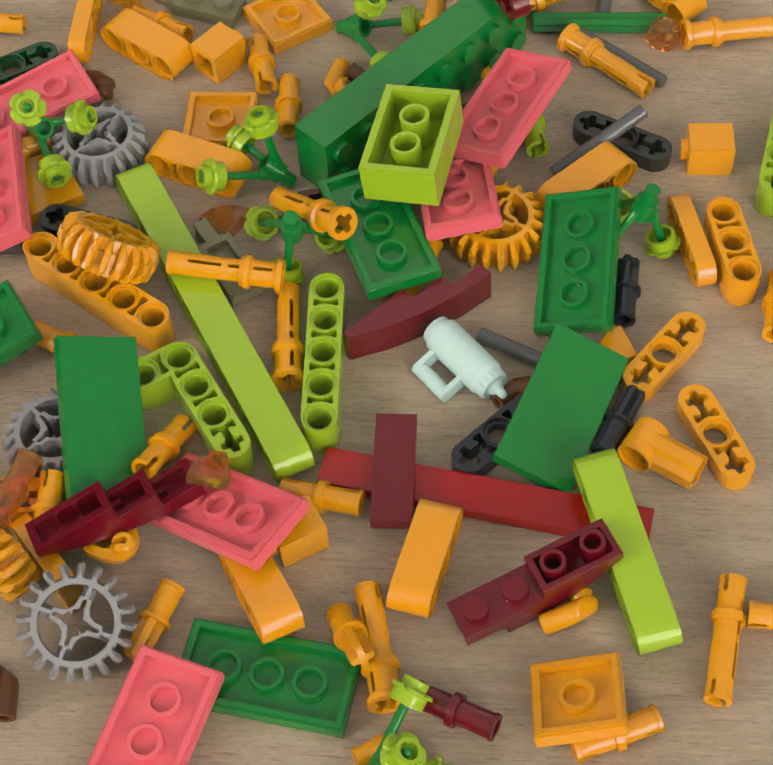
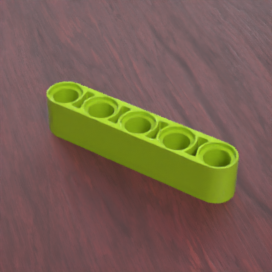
M328 272L315 276L309 286L301 402L303 436L310 450L318 454H325L327 447L336 448L339 445L341 432L345 353L343 332L346 331L347 307L343 280L340 276ZM321 426H324V427H325V428H322V429H315V428L321 427Z
M610 448L572 459L574 475L590 522L593 523L602 518L623 552L624 557L612 566L608 573L637 654L640 656L683 643L682 632L616 450Z

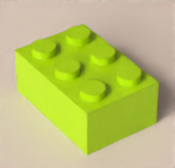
M386 84L358 167L365 199L439 206L464 123L460 90Z

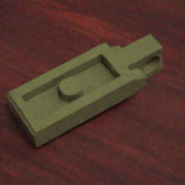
M155 0L156 3L166 5V7L172 9L174 15L213 25L222 22L231 29L235 27L242 16V7L247 5L246 0Z
M207 218L193 223L196 232L194 236L198 242L196 245L201 254L241 259L242 256H246L230 232L225 233L223 231L217 234ZM216 280L233 308L267 292V288L251 286L248 290L240 287L238 282Z

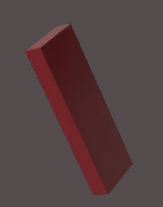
M376 413L370 528H410L414 509L417 414Z

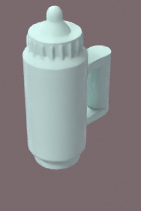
M444 316L430 323L423 335L429 351L413 365L412 372L442 402H447L464 386L485 400L491 399V395L494 394L501 399L507 397V392L503 386L507 383L508 378L501 369L500 363L455 320H449ZM438 359L456 376L449 384H446L430 368Z

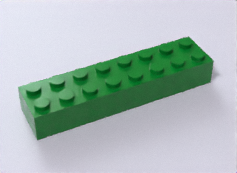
M495 0L457 1L294 125L301 176L318 187L317 181L330 178L335 174L358 169L386 84L460 90V95L466 90L473 88L477 81L481 79L480 75L483 69L487 66H490V69H492L506 48L521 50L526 41V16L513 21L509 20Z

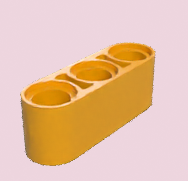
M129 8L123 9L100 30L103 41L111 50L167 81H172L194 61L191 45L186 39Z
M169 129L162 132L144 158V162H150L158 176L199 190H203V188H200L197 184L196 171L198 166L202 165L206 159L212 158L215 161H222L226 166L227 172L253 171L252 161L242 152ZM227 180L226 188L223 191H215V195L229 199L234 198L246 180Z
M605 141L542 184L535 194V201H541L544 211L545 195L615 186L623 188L636 173L637 163L612 143Z
M717 197L712 199L707 205L703 231L715 259L717 281L722 296L732 305L746 306L751 304L757 296L762 266L740 205L731 198Z
M424 498L420 499L390 582L386 599V607L388 609L430 619L460 532L463 508Z
M218 554L223 571L263 645L305 627L300 606L272 556L267 559L258 571H255Z

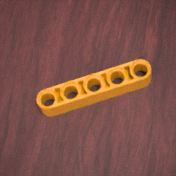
M48 232L33 233L32 238L23 242L22 247L31 274L44 285L126 337H136V343L153 352L175 341V332L169 309L158 299L130 282L124 284L117 280L111 281L109 278L98 277L95 273L86 272L84 268L75 266L71 260L65 259L56 249L57 237Z

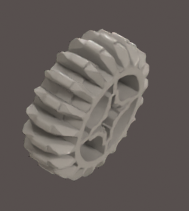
M103 101L99 107H94L97 113V124L90 134L72 133L67 125L64 124L56 126V134L52 136V154L63 156L71 164V178L74 176L83 188L91 183L97 189L105 183H108L113 188L114 181H116L115 175L145 164L144 158L150 148L148 132L139 115H134L130 107L122 109L118 103L108 107Z
M51 387L48 396L42 397L35 393V401L31 404L22 401V412H11L10 420L12 423L4 425L6 438L2 440L4 451L7 454L6 460L18 478L39 477L42 470L47 471L48 477V469L64 472L57 391Z
M79 562L77 565V576H70L67 564H61L60 573L62 578L56 581L49 570L44 571L43 577L49 585L42 589L39 584L31 582L29 588L38 594L35 601L26 597H21L19 600V604L31 608L29 616L23 614L15 615V622L28 623L29 631L16 633V640L20 641L31 638L33 645L22 651V655L28 657L37 651L42 656L33 665L36 671L41 670L47 661L53 664L48 676L52 680L57 678L60 668L68 669L66 682L69 684L74 683L75 670L83 669L85 682L92 681L93 674L90 667L94 665L98 666L99 671L103 675H107L109 668L103 660L110 656L114 662L120 664L123 661V657L114 651L117 644H120L125 648H131L133 644L131 640L121 637L122 629L134 631L137 627V624L133 622L123 623V615L136 611L134 605L121 608L119 604L120 600L129 595L128 589H122L114 595L110 589L117 583L118 578L112 575L105 585L99 582L103 573V568L100 566L94 569L92 578L85 577L86 564L83 562ZM73 585L85 586L78 601L71 608L60 609L45 603L51 595L62 588ZM97 591L111 605L114 614L113 630L97 624L91 617L90 609ZM84 600H87L83 610L85 612L83 620L89 623V626L98 629L99 632L95 633L86 630L82 634L79 630V636L73 635L69 644L66 645L69 636V625L64 623L63 619L54 616V613L57 612L66 616L70 612L74 615L73 610H80ZM39 616L54 621L61 628L62 636L55 654L47 648L41 638ZM90 636L107 642V645L99 653L90 658L68 660L74 644L81 637Z

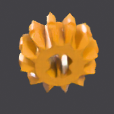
M0 529V596L5 601L13 602L31 590L29 584L31 582L36 583L40 579V571L36 567V563L29 557V554L21 547L20 543H17L5 530Z

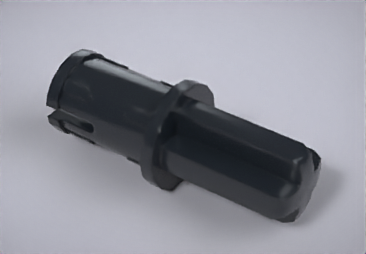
M625 254L623 258L618 259L613 324L615 326L621 325L623 328L635 324L636 300L641 296V287L638 284L640 261L638 258L632 257L631 254Z
M629 385L622 390L612 410L604 414V424L590 446L592 453L614 448L617 452L626 434L634 426L633 421L645 400L644 391L638 389L635 385Z

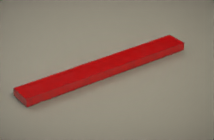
M327 447L317 483L319 480L329 481L331 486L364 490L366 498L371 499L374 455ZM416 464L414 507L416 508L420 499L424 498L463 508V517L560 536H566L591 524L580 494L422 464ZM636 505L649 539L654 508Z

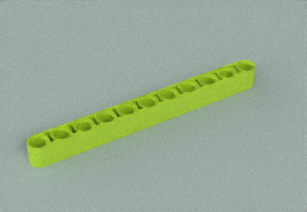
M148 162L115 175L120 194L139 230L143 234L150 236V239L159 245L158 248L161 253L158 258V265L273 479L279 482L283 477H290L315 466L314 458L306 439L216 279L167 274L166 259L170 249L201 254L151 163Z

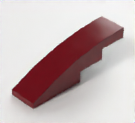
M480 264L453 285L443 277H440L415 297H411L406 291L401 289L343 332L346 356L353 360L389 350L422 337L430 323L439 317L444 316L449 320L460 318L491 297V272Z
M185 457L152 478H149L144 469H141L108 490L103 487L100 481H97L24 525L35 552L39 557H44L111 538L121 531H131L177 510L207 492L194 468Z

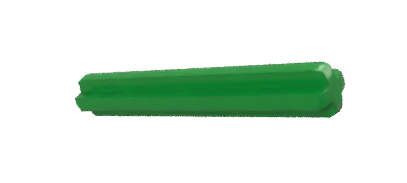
M534 12L531 16V29L534 33H562L569 24L575 23L580 29L585 28L591 33H665L667 29V15L664 12Z

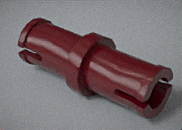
M429 685L430 687L426 695L432 697L433 702L427 701L423 709L424 712L442 719L443 725L451 729L458 726L480 735L488 741L492 742L495 739L502 723L503 715L501 713H495L467 701V695L456 692L453 695Z

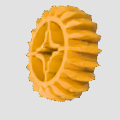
M507 180L502 186L495 185L503 227L447 238L451 251H456L459 261L468 259L470 268L481 264L487 270L490 267H497L500 274L504 266H510L516 271L519 261L529 264L532 255H538L541 249L544 217L541 201H535L533 192L524 193L521 184L511 188Z
M74 211L69 212L65 216L63 223L59 226L56 249L65 259L71 260L75 266L84 268L86 272L95 273L98 277L109 278L111 281L117 280L124 284L130 282L135 285L148 282L154 271H156L159 263L158 258L161 253L158 248L159 245L151 240L150 236L143 234L139 229L131 227L130 224L120 222L118 219L109 218L105 214L102 216L94 212Z

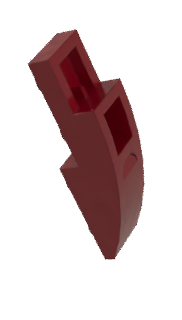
M601 518L524 556V565L447 602V606L469 646L505 627L510 633L535 620L539 614L552 610L590 585L621 560L624 555Z

